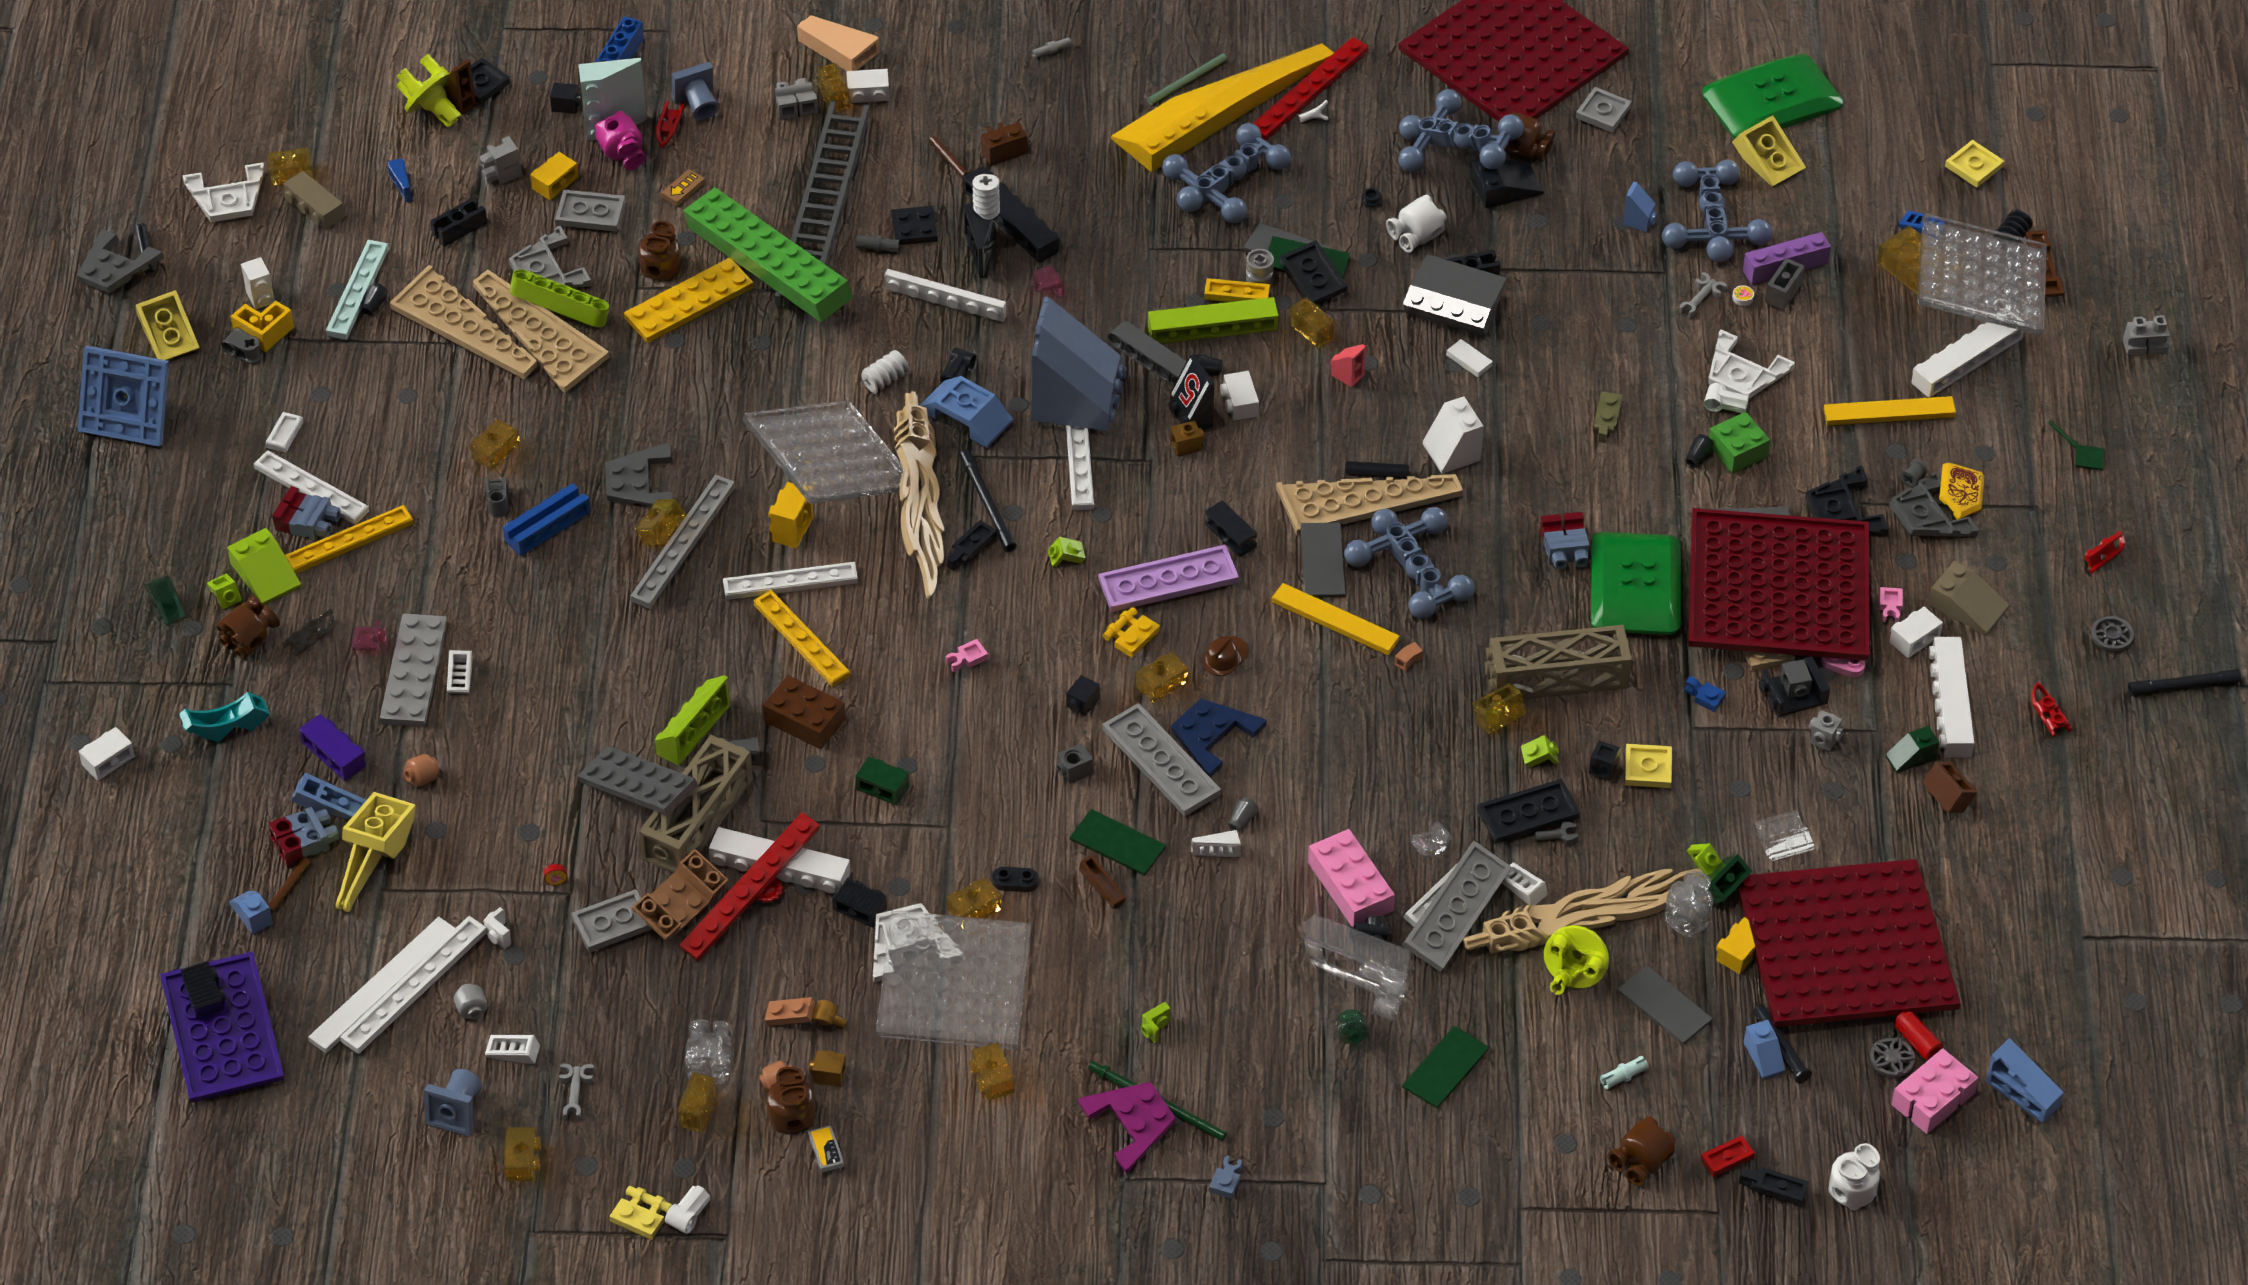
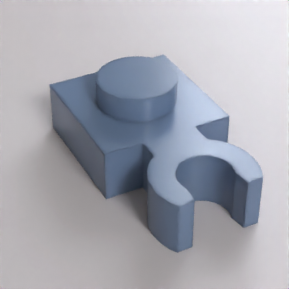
M1226 1156L1223 1161L1224 1169H1216L1209 1186V1192L1232 1199L1240 1181V1174L1238 1173L1242 1169V1160L1239 1159L1237 1164L1232 1166L1229 1164L1230 1156Z

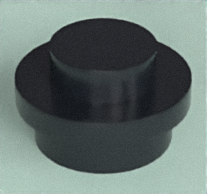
M1368 188L1362 194L1361 201L1367 207H1377L1382 203V195L1379 190Z

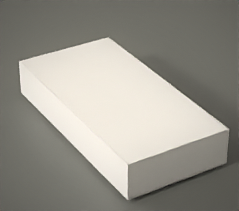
M1462 339L1446 351V356L1476 377H1480L1493 365L1492 360Z
M283 412L265 442L266 448L286 453L304 422L303 417Z

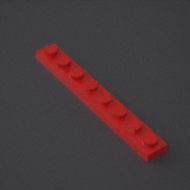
M1354 37L1348 40L1252 123L1260 129L1261 138L1265 141L1268 140L1368 53L1369 46Z
M801 812L680 943V948L696 961H699L820 830V825Z

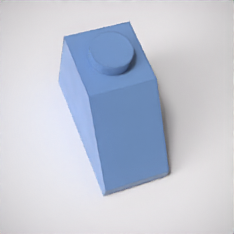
M1633 182L1626 195L1623 225L1647 232L1650 225H1654L1657 219V213H1655L1656 203L1637 182Z
M249 890L229 901L252 935L273 924L270 907L258 892Z
M1765 1020L1746 1026L1744 1044L1762 1079L1785 1073L1779 1041L1769 1021Z

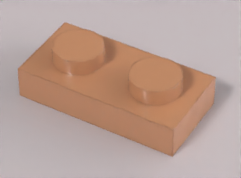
M812 997L769 1001L765 1022L768 1026L811 1022L815 1001Z

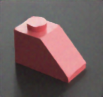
M1361 344L1345 348L1342 352L1336 354L1330 363L1331 376L1350 387L1358 382L1365 373L1366 346Z

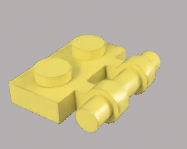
M628 1186L626 1195L633 1198L631 1201L621 1198L609 1216L610 1222L653 1240L664 1223V1216L659 1215L660 1211L668 1212L672 1204L666 1202L665 1198L657 1195L655 1197L646 1193V1190L643 1188ZM644 1202L651 1205V1208L648 1210L640 1205Z

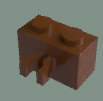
M1001 122L997 123V130H993L989 126L987 127V133L981 135V151L990 166L1028 153L1027 134L1019 122L1005 127Z
M1935 762L1922 781L1927 787L1929 794L1935 797L1941 804V808L1948 813H1964L1977 794V791L1952 762Z

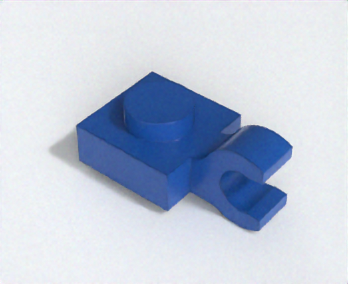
M1692 676L1685 682L1687 686L1684 691L1696 696L1694 702L1715 712L1725 698V691L1708 682L1702 686Z

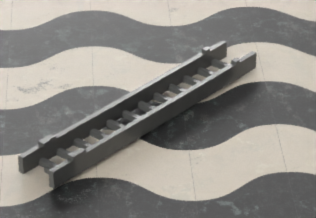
M830 101L791 237V241L799 245V241L825 244L823 252L805 251L816 259H820L826 266H828L861 145L864 141L870 117L868 105H864L861 117L858 118L836 115V102ZM833 122L855 124L858 125L856 132L833 130L832 126ZM829 136L854 139L852 147L827 143ZM825 151L850 154L848 162L823 159ZM821 166L846 169L844 177L819 174ZM817 181L842 184L840 191L815 189ZM812 196L836 198V206L812 204ZM808 211L833 214L831 221L806 218ZM804 226L829 229L827 237L802 234ZM776 291L775 305L781 307L784 296Z

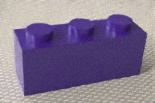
M319 714L299 728L301 742L344 781L366 767L365 752L362 747L351 742L349 736L345 732L341 733L332 720H327Z

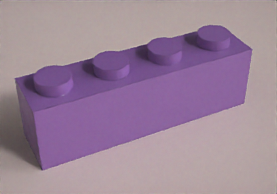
M1820 232L1745 253L1743 272L1751 285L1771 280L1785 258L1805 265L1804 270L1829 263L1831 245L1824 234Z

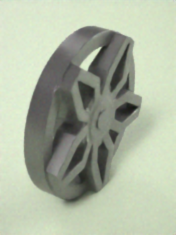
M2106 616L2098 619L2093 624L2091 638L2105 652H2118L2130 647L2133 642L2134 631L2126 620L2116 616ZM2100 624H2102V629L2096 630V628ZM2127 632H2129L2130 635L2129 639L2125 636Z
M1901 1038L1879 1040L1874 1043L1871 1049L1870 1063L1876 1072L1885 1077L1898 1078L1905 1076L1914 1066V1051ZM1875 1051L1879 1055L1876 1061L1874 1059ZM1910 1062L1908 1067L1903 1069V1063ZM1890 1067L1892 1071H1887L1883 1068Z

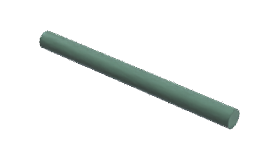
M1224 53L1158 91L1147 98L1148 103L1153 105L1227 61V56Z

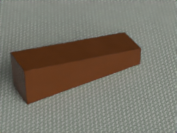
M1093 854L1080 862L1079 871L1113 909L1125 902L1126 897Z

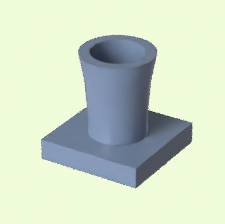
M710 61L672 73V99L674 103L688 99L693 117L696 120L708 119L718 112L720 105L711 94L713 91V66Z
M456 1069L452 1072L446 1089L428 1084L424 1089L425 1124L470 1137L473 1132V1098L482 1088L480 1079L469 1070Z

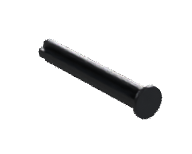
M1758 1004L1753 1009V1013L1759 1022L1768 1020L1779 1041L1782 1058L1794 1074L1795 1082L1803 1083L1812 1076V1071L1805 1067L1780 1027H1774L1771 1014L1766 1006Z

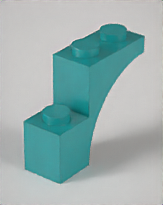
M246 692L239 699L226 706L206 711L185 708L179 715L183 722V728L188 733H194L207 740L210 739L219 743L235 726L254 731L270 715L264 698Z

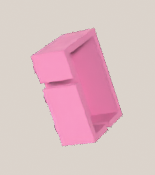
M1942 1048L1894 1088L1891 1105L1908 1118L1911 1115L1914 1102L1911 1121L1928 1134L1958 1108V1104L1961 1106L1975 1094L1979 1077Z

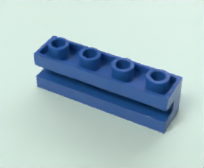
M623 16L595 62L632 59L644 40L642 21Z
M574 483L566 488H562L555 495L543 500L539 505L531 510H527L523 515L503 526L505 542L520 556L524 555L591 512L589 497L584 493L579 495V489Z

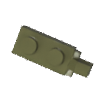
M1601 391L1593 428L1594 430H1599L1597 442L1606 443L1608 432H1615L1623 395Z

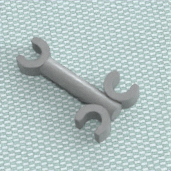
M1702 272L1701 280L1697 278L1695 280V287L1701 290L1690 302L1681 303L1679 313L1689 310L1688 318H1693L1696 307L1710 292L1713 297L1720 299V290L1726 292L1727 284L1721 281L1717 282L1714 279L1710 280V275Z
M561 1064V1072L568 1074L559 1075L560 1083L567 1084L571 1082L569 1104L563 1109L564 1120H568V1115L574 1112L576 1113L577 1120L580 1121L582 1117L581 1108L578 1106L580 1083L582 1081L584 1084H593V1076L586 1074L594 1073V1065L586 1064L582 1067H572L569 1064Z

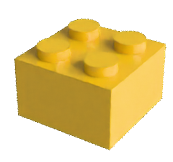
M787 482L784 489L779 491L777 502L770 507L768 517L771 518L770 532H772V542L795 549L798 548L814 518L811 488Z

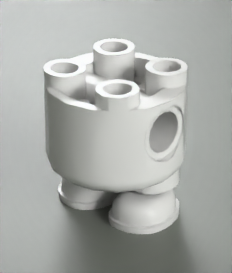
M1424 195L1402 208L1399 212V219L1389 218L1386 221V227L1394 240L1399 239L1400 247L1405 252L1410 253L1415 247L1426 244L1445 230L1444 221L1447 217L1443 210L1435 206L1429 195Z
M1860 1144L1853 1152L1844 1153L1835 1160L1832 1165L1828 1191L1837 1202L1851 1210H1858L1872 1202L1877 1193L1880 1177V1155L1878 1151L1870 1144Z

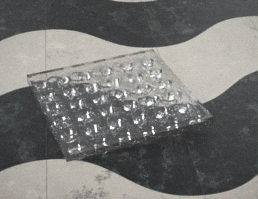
M1925 213L1922 218L1918 304L2042 335L2045 313L2047 244Z
M850 401L745 413L743 416V422L809 504L900 492V481L903 473L902 464Z
M891 910L876 1037L1018 1050L1031 923Z

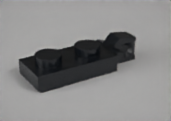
M979 520L952 545L950 555L947 557V567L954 571L962 562L967 563L997 537V530Z
M1762 1167V1170L1756 1169L1755 1171L1743 1168L1739 1178L1740 1184L1750 1187L1755 1192L1800 1206L1803 1204L1809 1182L1764 1167Z

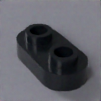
M999 867L992 874V884L1000 891L1031 892L1039 884L1038 874L1031 868Z

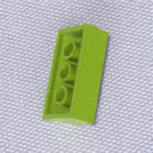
M723 675L706 680L701 687L696 689L694 696L689 702L683 704L677 716L672 717L665 730L660 732L655 738L656 754L680 766L730 707L727 676Z

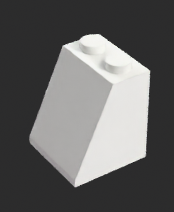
M1464 396L1444 403L1423 440L1425 449L1441 474L1481 461L1484 426Z

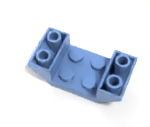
M962 376L943 381L919 405L926 407L927 414L934 419L943 412L969 426L970 439L986 448L1013 422L1012 416L995 394Z

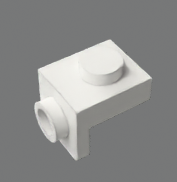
M499 907L496 911L487 915L484 919V926L487 928L486 935H488L490 941L506 949L511 945L510 931L504 926L506 923L504 909Z

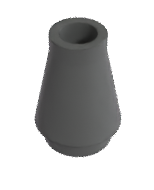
M1247 797L1238 800L1228 827L1239 832L1257 814V804Z

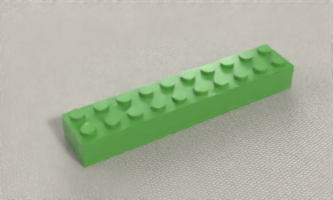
M716 187L683 210L690 230L819 322L825 320L853 299L848 280Z

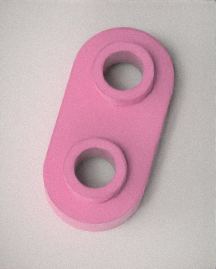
M1821 657L1822 666L1828 670L1849 677H1859L1864 673L1865 661Z

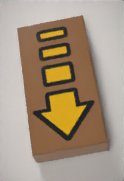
M688 169L661 192L662 198L678 207L705 184V178Z

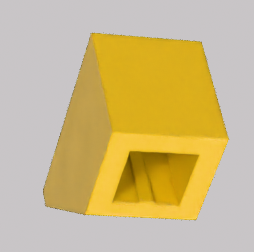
M1746 917L1739 924L1735 923L1730 929L1727 938H1722L1716 947L1718 951L1717 961L1738 974H1741L1753 960L1755 950L1749 920Z

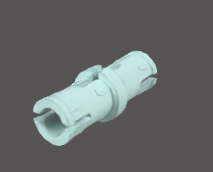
M1639 1056L1626 1064L1621 1063L1616 1069L1601 1075L1600 1081L1602 1085H1605L1604 1088L1608 1090L1610 1087L1623 1081L1628 1082L1631 1080V1077L1648 1070V1063L1644 1060L1643 1056Z

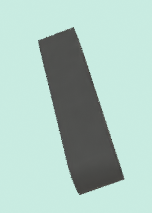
M1123 321L1108 333V339L1115 348L1171 386H1174L1187 362L1186 360L1127 321Z

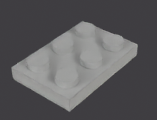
M563 189L555 217V225L617 232L626 202L625 196Z
M637 889L571 913L572 920L589 953L653 929L631 909L641 899Z

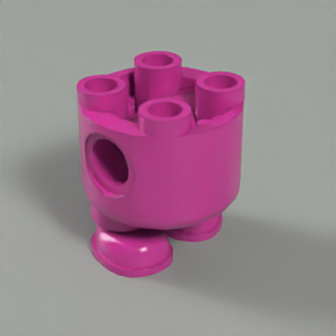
M618 111L613 116L595 125L596 140L609 159L614 161L623 160V165L627 170H634L644 163L646 155L641 149L642 135L629 115H626L623 111Z

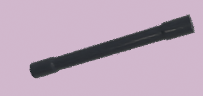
M962 451L959 454V458L997 530L998 538L1006 552L1014 551L1017 544L1010 530L1006 527L978 470V465L971 451Z

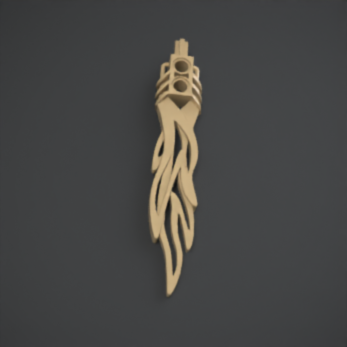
M912 391L910 394H905V407L902 411L900 410L896 413L897 426L894 428V434H897L894 440L898 442L895 450L903 468L900 481V500L904 501L901 512V531L908 555L911 557L915 554L920 565L925 595L929 599L936 588L937 567H940L944 560L941 536L944 526L937 509V502L940 496L939 484L932 469L937 455L935 433L928 419L927 408L918 406V396L916 392ZM919 476H920L921 482H922V489L920 490V492H919ZM919 529L921 533L922 548L919 543Z
M1701 868L1683 871L1672 876V869L1658 870L1632 880L1631 876H1626L1605 888L1580 890L1565 896L1555 904L1526 905L1523 911H1521V907L1516 908L1512 914H1510L1511 910L1503 913L1502 917L1484 922L1482 933L1463 938L1464 947L1466 950H1472L1487 945L1491 954L1506 950L1522 951L1546 944L1549 937L1556 930L1565 926L1576 925L1593 929L1612 925L1615 921L1633 920L1650 916L1678 903L1682 891L1701 883L1708 875H1705ZM1682 880H1685V881L1679 883L1678 885L1674 886L1673 888H1671L1670 890H1668L1667 892H1665V893H1663V894L1654 895V894L1660 893V892H1662V891L1668 889L1669 887L1673 886V885L1676 884L1677 882H1680V881H1682ZM1629 892L1627 898H1621L1623 895ZM1533 922L1540 924L1536 928Z

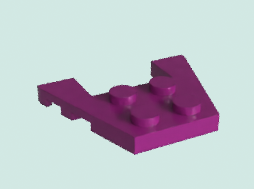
M1151 1082L1077 1099L1078 1105L1089 1120L1111 1108L1134 1141L1132 1144L1114 1153L1115 1159L1126 1174L1133 1169V1165L1139 1159L1141 1160L1146 1155V1151L1154 1142L1157 1143L1176 1122L1175 1116Z

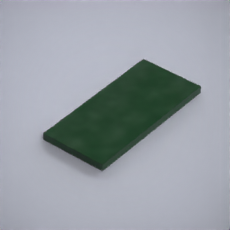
M1273 236L1268 249L1274 256L1273 269L1286 272L1279 262V257L1307 243ZM1322 247L1343 278L1350 253Z
M1090 809L1069 837V840L1143 876L1146 875L1166 848V844L1093 809Z
M1454 1025L1402 1084V1088L1438 1109L1489 1050V1046Z

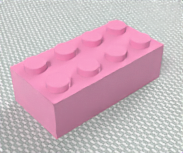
M1350 829L1309 846V865L1351 926H1354V923H1366L1367 917L1384 916L1394 911L1395 894Z

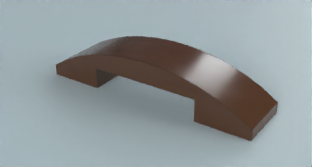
M2047 230L2026 232L2029 262L2039 293L2042 297L2064 296L2065 292L2061 278L2057 277L2051 257V244Z

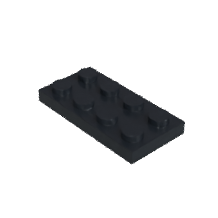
M1562 779L1477 804V811L1495 844L1580 818V811Z

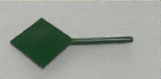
M2052 420L2048 421L2059 434L2076 448L2075 466L2103 470L2104 448L2079 445Z

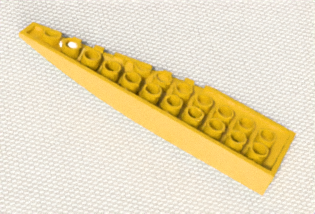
M1321 43L1175 96L1113 134L1111 139L1150 172H1153L1163 165V161L1169 155L1184 153L1313 72L1334 52Z

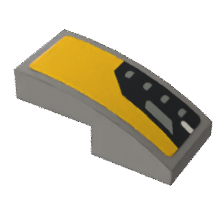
M831 1125L807 1131L821 1173L844 1167L842 1155Z

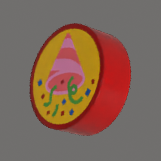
M552 864L544 869V880L549 885H561L567 880V870L563 865Z

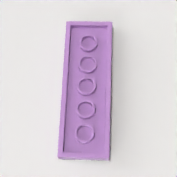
M1225 544L1098 574V580L1110 611L1115 612L1239 583V576Z

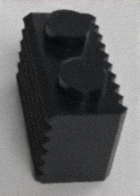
M846 878L832 897V904L834 910L874 927L876 924V914L887 910V897L880 890L870 889L858 880L853 881Z
M207 960L180 969L196 1018L224 1009L222 1001L226 1000L223 987H217L216 981L219 980L215 966L210 968Z

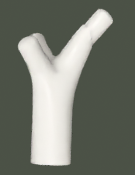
M1325 100L1315 109L1300 114V122L1303 123L1314 118L1327 121L1328 117L1321 114V111L1328 104V101Z

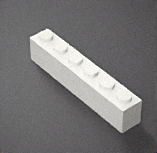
M2008 310L1995 315L1990 321L1979 325L1976 330L1965 334L1954 344L1951 343L1938 354H1933L1924 363L1917 364L1913 369L1911 383L1928 398L1932 397L2020 341L2023 337L2025 324Z
M1934 637L1933 646H1929L1928 656L1929 659H1933L1930 672L1931 677H1935V681H1933V695H1937V699H1935V712H1939V717H1937V730H1941L1939 747L1943 748L1944 757H1972L1974 736L1961 637Z
M718 827L709 847L710 862L719 866L736 868L739 871H748L775 841ZM802 848L776 878L783 882H792L807 888L812 887L824 890L827 893H836L846 878L850 876V860Z

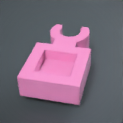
M1880 587L1879 610H1884L1882 621L1886 622L1887 616H1893L1895 623L1899 622V611H1902L1903 589Z
M978 639L957 647L958 653H950L946 656L947 664L955 662L951 664L953 672L960 670L964 664L970 668L988 660V653Z

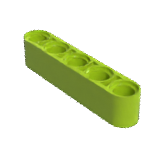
M523 269L513 271L509 290L513 296L594 327L605 326L609 310L608 302Z

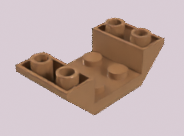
M694 849L679 863L677 870L651 895L649 893L644 895L631 909L663 939L667 940L678 935L712 902L729 879Z

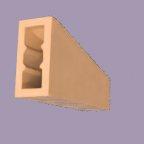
M812 15L797 26L799 42L846 71H857L880 53L879 37Z

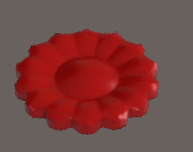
M775 878L756 900L763 903L777 900L782 895L783 886L781 881Z

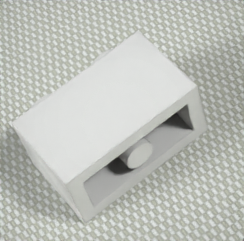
M887 69L846 71L848 103L889 101Z
M262 258L242 263L241 268L246 293L254 309L272 304L275 300L270 273Z
M1249 371L1224 375V381L1220 385L1222 397L1227 399L1225 400L1227 413L1231 412L1233 421L1258 417L1259 400Z
M1922 607L1918 611H1913L1902 622H1897L1892 626L1889 642L1909 658L1932 643L1934 637L1941 636L1943 622L1926 607Z
M117 727L105 732L101 737L79 750L82 766L97 781L135 757L132 742Z

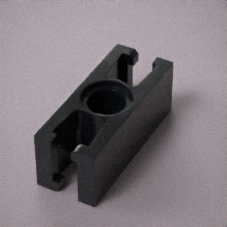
M472 197L430 220L433 237L435 239L440 237V244L443 247L487 224L486 209L483 206H480L478 209V201Z
M1495 250L1445 259L1500 276L1501 264L1499 260L1495 261L1497 257Z
M1223 500L1205 510V515L1208 517L1205 520V525L1239 558L1257 547V542L1253 540L1257 537V532Z

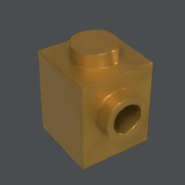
M1195 421L1170 427V442L1177 456L1202 450V441L1205 440L1202 428H1198Z
M817 1050L816 1057L811 1059L809 1073L813 1074V1083L842 1087L846 1071L845 1054Z

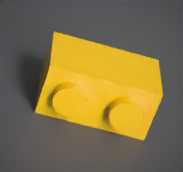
M561 152L556 153L530 174L532 189L548 200L553 199L579 178L577 162Z

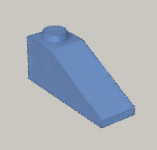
M305 773L298 781L291 801L305 808L312 807L316 812L326 809L329 815L350 820L366 802V799Z

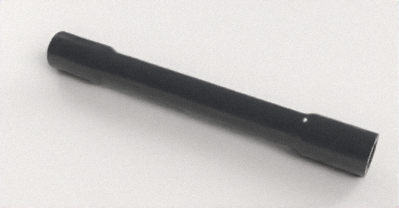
M2239 669L2218 671L2217 673L2129 682L2128 692L2132 696L2203 685L2241 682V672Z

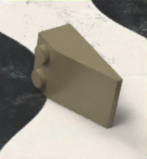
M1955 560L1931 588L1928 604L1984 635L1989 633L2009 608V604L1974 570Z

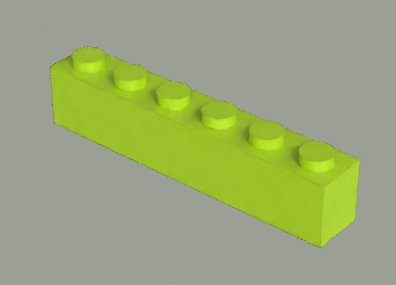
M1274 297L1148 312V330L1150 337L1160 344L1278 330V312Z

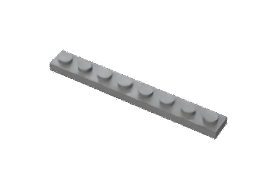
M715 474L630 595L631 602L651 609L734 490V481Z

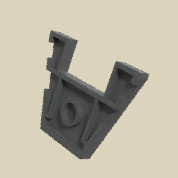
M102 229L76 276L79 282L111 293L130 281L133 274L138 271H146L149 269L150 263L155 260L160 262L165 257L162 251L149 246L135 260L110 252L109 250L119 239L115 233Z
M670 442L605 462L607 501L632 506L637 503L647 505L649 509L655 510L658 507L664 508L665 512H673L672 492H649L648 469L649 464L671 463Z
M1937 471L1933 472L1926 480H1920L1915 487H1909L1893 497L1890 501V507L1912 536L1977 537L1979 529L1970 517L1949 521L1931 496L1933 493L1940 492L1941 476Z

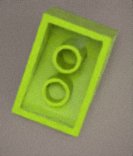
M267 528L227 547L231 565L255 597L262 602L263 606L302 587L279 544Z

